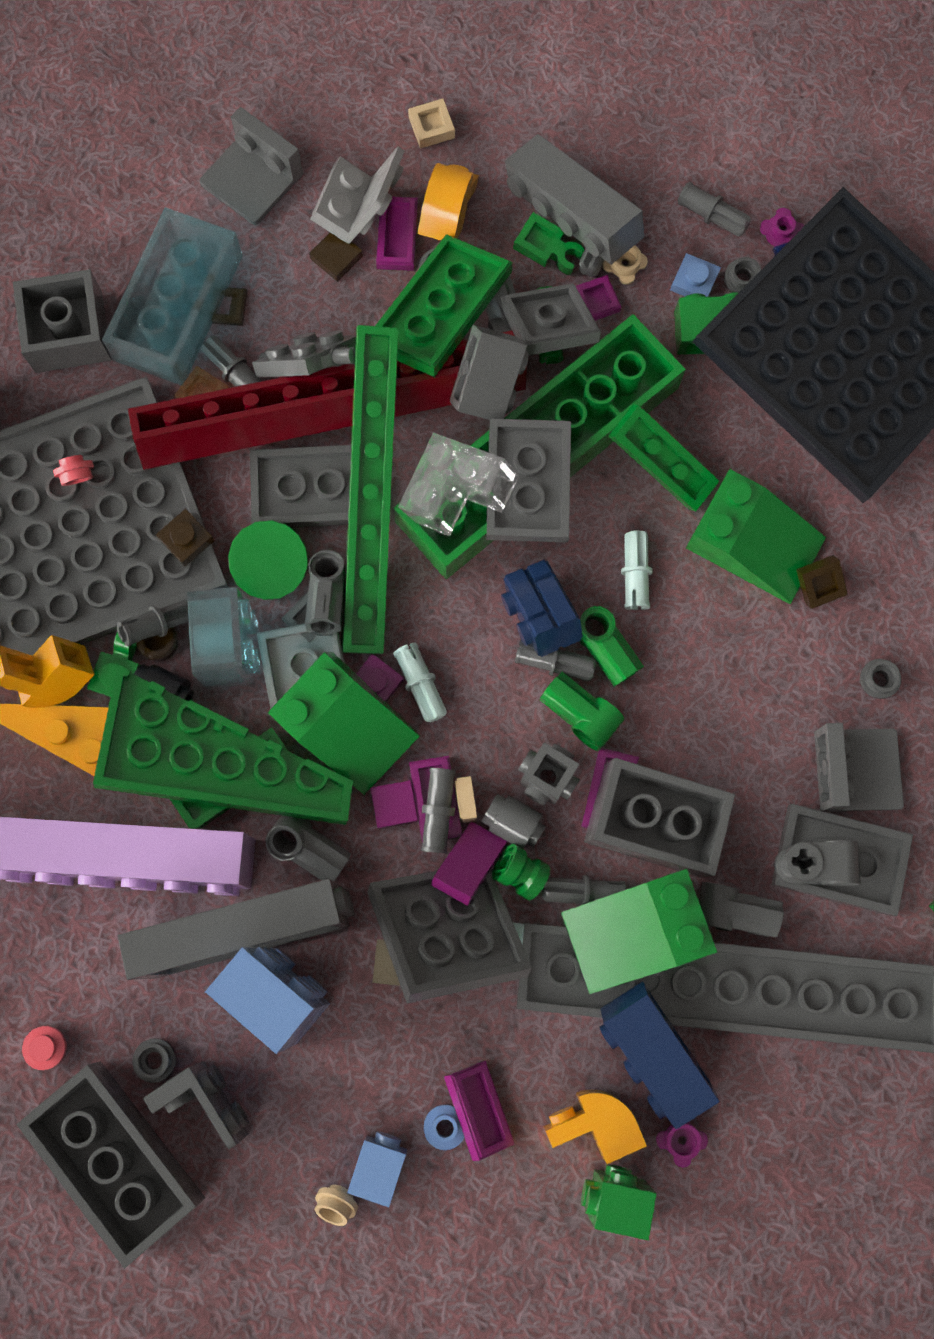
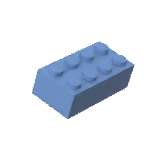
M260 946L258 948L242 947L205 991L275 1054L298 1044L330 1005L323 998L328 991L311 976L300 977L292 971V968L296 965L295 962L278 948L273 949L272 947L270 949L267 947L263 949Z

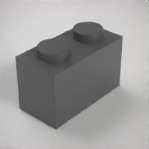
M473 324L449 402L458 412L488 420L504 419L505 414L511 412L515 403L516 391L514 386L518 374H523L527 366V345L518 337Z

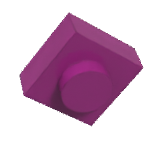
M373 654L356 673L385 702L390 699L404 681V677Z

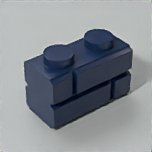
M544 559L529 565L526 570L519 569L505 575L506 593L501 594V599L508 615H517L520 622L516 624V627L525 646L532 644L537 655L543 657L557 651L561 646L564 648L581 640L583 636L580 618L548 561Z

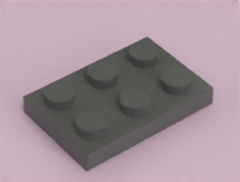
M490 419L486 540L568 542L571 421Z
M351 445L250 450L251 523L274 520L287 524L290 527L348 525Z
M790 804L787 807L778 853L784 848L801 842L858 841L861 885H793L782 881L776 874L775 869L771 885L889 916H898L913 834ZM796 857L792 858L793 866H799L801 870L805 868L804 862L797 861Z

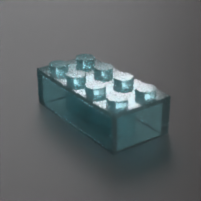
M164 208L102 339L113 361L184 386L212 325L214 316L217 314L225 292L243 257L236 232L178 211Z

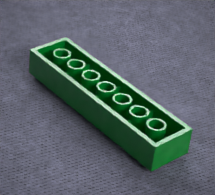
M632 314L504 419L571 421V478L614 442L609 437V434L632 405H639L647 413L651 412L679 388L686 369ZM489 431L393 507L395 523L446 580L494 541L486 540Z

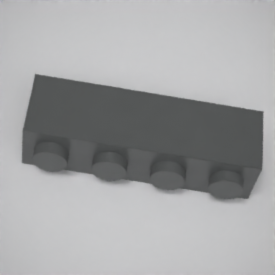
M539 134L505 160L508 175L507 185L511 192L518 198H525L541 216L551 218L567 236L571 237L573 235L581 241L593 256H600L612 265L645 237L643 211Z

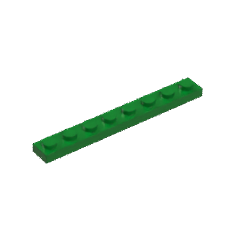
M357 325L342 646V651L345 653L384 654L398 328L367 325Z

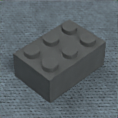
M614 758L604 765L584 843L677 871L687 869L689 874L697 877L715 876L735 794Z

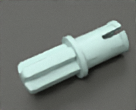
M633 530L624 536L625 567L621 569V574L625 576L624 608L626 610H638V606H641L642 610L650 609L649 575L653 573V569L648 566V534L645 531Z
M410 643V649L406 644L393 653L407 681L405 688L407 691H412L426 722L437 721L444 717L447 711L433 682L436 679L435 674L429 673L418 649V644Z

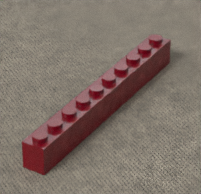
M511 330V331H506V332H501V333H505V334H508V335L515 336L512 330ZM468 339L460 342L435 378L397 361L394 417L452 405L449 401ZM344 364L339 367L325 368L311 375L285 376L128 408L133 440L143 470L352 426L355 365ZM527 366L523 374H518L514 386L516 392L526 390Z

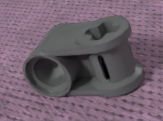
M834 840L796 843L791 847L781 850L775 858V872L782 881L788 884H822V886L861 885L858 841ZM796 857L797 861L804 862L805 868L801 870L799 866H793L792 858Z

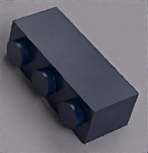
M643 981L600 1008L604 1023L599 1026L602 1035L612 1049L618 1046L627 1057L623 1061L627 1072L637 1085L642 1081L651 1093L647 1096L648 1102L660 1120L667 1116L676 1130L720 1102L713 1084Z

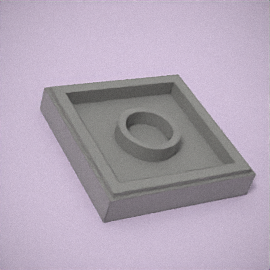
M305 624L257 633L270 709L324 652H334L344 662L339 632L334 633L332 636L316 635L310 643L300 634L305 632L310 634L312 632L306 630Z

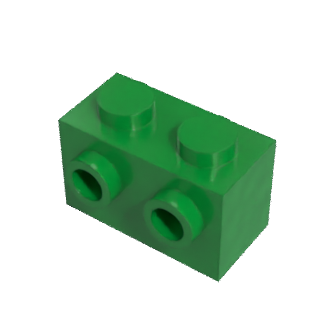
M606 1164L605 1171L594 1169L593 1180L585 1179L581 1197V1206L585 1207V1214L588 1215L594 1229L649 1241L657 1193L646 1180L639 1179L636 1175L631 1174L632 1170L629 1168Z

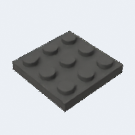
M491 870L468 906L431 886L437 871L370 883L367 893L407 1004L529 976L532 966L497 884L492 878Z

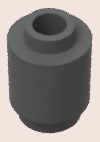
M497 794L482 820V823L490 827L489 832L523 849L526 843L534 847L546 827L539 822L543 814L510 795L505 798Z

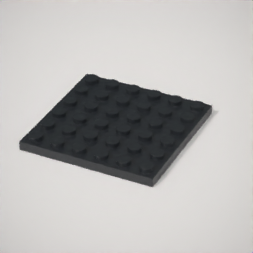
M842 187L692 342L855 497L864 503L873 496L934 428V272L848 190Z

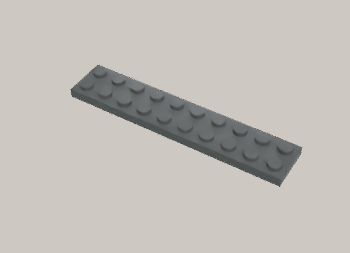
M524 923L522 945L532 970L528 977L519 979L516 1009L602 1018L600 1008L643 981L674 1026L934 1053V966L714 943L717 953L589 994L566 927Z

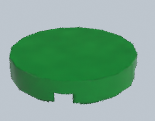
M274 520L254 522L243 528L232 541L228 554L230 573L237 586L250 596L263 600L279 599L293 592L305 579L309 563L308 550L300 535L289 525Z

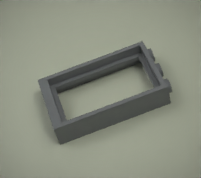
M326 879L117 936L126 979H156L234 958L242 947L258 948L260 946L263 949L264 947L271 948L350 927L348 917L355 916L350 892L343 889L342 886L340 887L331 879Z

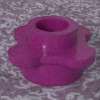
M779 208L774 217L770 220L762 221L760 231L763 235H766V239L771 245L781 250L804 227V224L797 222L791 216V211L788 208ZM783 226L786 228V230L783 231L779 229V227Z
M689 1121L676 1130L671 1124L666 1131L658 1132L656 1143L659 1148L666 1149L673 1156L674 1163L678 1167L684 1168L691 1164V1159L700 1150L707 1147L708 1137L703 1131H697ZM680 1136L686 1138L684 1144H679L678 1138Z

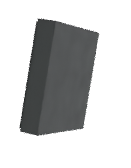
M573 283L501 296L500 308L515 337H518L527 345L526 351H528V355L600 342L601 331Z

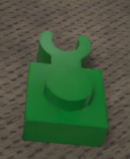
M532 212L513 245L514 250L543 267L552 259L556 262L557 268L566 275L572 274L575 265L568 262L565 256L573 255L581 259L585 250L579 243L563 242L562 239L565 233L560 227Z

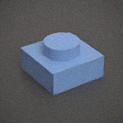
M686 253L670 291L682 296L699 293L708 297L721 267Z

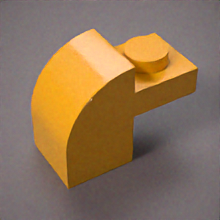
M437 163L426 189L418 234L437 240H442L447 234L457 239L463 228L467 203L476 190L479 175L469 172L466 167L453 164L447 166Z
M51 635L33 656L0 645V686L7 690L18 691L21 705L24 707L44 708L60 704L77 694L94 676L86 647Z
M591 1089L576 1092L582 1110L575 1112L573 1106L561 1109L549 1116L550 1124L543 1126L552 1148L592 1131L606 1164L647 1147L637 1121L629 1108L615 1096L601 1090Z

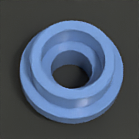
M436 1106L425 1118V1137L437 1149H453L464 1139L454 1106ZM441 1120H449L453 1124L454 1129L450 1135L443 1136L438 1133L437 1124Z

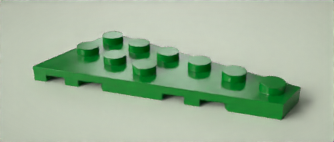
M117 664L93 781L94 788L343 825L347 824L353 786L352 780L310 759L305 760L283 749L282 745L270 739L267 741L249 732V729L191 700H184L166 691L165 687L153 681L148 682L132 674L131 670Z

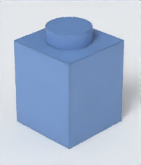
M379 1131L376 1132L375 1138L366 1136L347 1192L348 1194L386 1207L390 1206L407 1152L406 1148L400 1147V1138Z

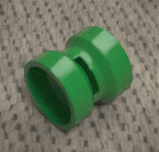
M511 844L502 852L495 863L492 878L503 886L511 885L515 887L516 894L530 901L544 888L550 875V866L538 858L531 860L527 856L526 850L516 844Z

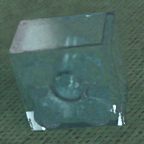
M237 587L187 592L192 674L206 689L254 684V673L260 672L259 651L257 648L254 649L251 634H256L258 627L256 612L251 610L249 599L244 600Z

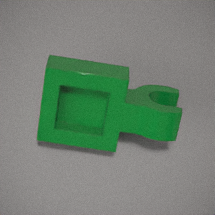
M118 632L114 640L113 654L100 652L93 671L94 676L90 679L87 687L92 692L111 697L117 664L131 670L132 674L141 666L139 663L132 661L137 644L125 646Z

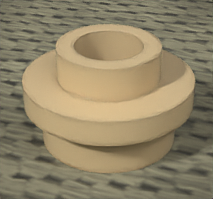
M340 1185L320 1188L315 1197L317 1202L315 1207L316 1214L326 1222L337 1226L346 1225L349 1218H353L356 1215L358 1205L354 1201L353 1195L347 1193L348 1189Z

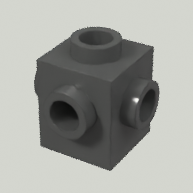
M544 742L537 753L530 749L518 769L524 773L520 782L522 786L526 787L524 794L545 806L547 801L555 805L560 796L568 800L580 781L579 778L573 775L580 764L573 760L574 755L557 744H553L551 747ZM545 770L552 771L555 774V782L552 784L546 783L540 779V774Z

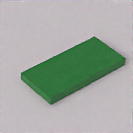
M446 234L375 325L398 328L397 361L435 378L510 276L513 262Z

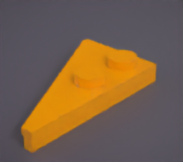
M0 704V724L95 776L108 707L53 705L44 708H29L21 704Z

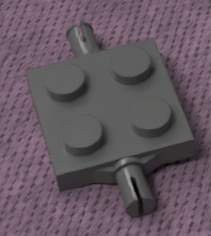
M342 330L331 331L319 337L316 336L315 332L304 333L293 338L294 344L290 346L288 344H281L270 347L260 354L258 360L252 362L256 377L305 376L330 366L355 365L356 335L343 336Z

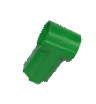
M593 606L582 613L580 621L583 637L579 643L589 650L614 687L644 667L616 627L615 618L607 608ZM590 619L599 621L604 627V635H591L586 630L585 622Z
M563 672L556 676L540 697V701L572 726L571 730L579 740L595 751H600L625 721L622 713L610 702L601 697L594 698Z

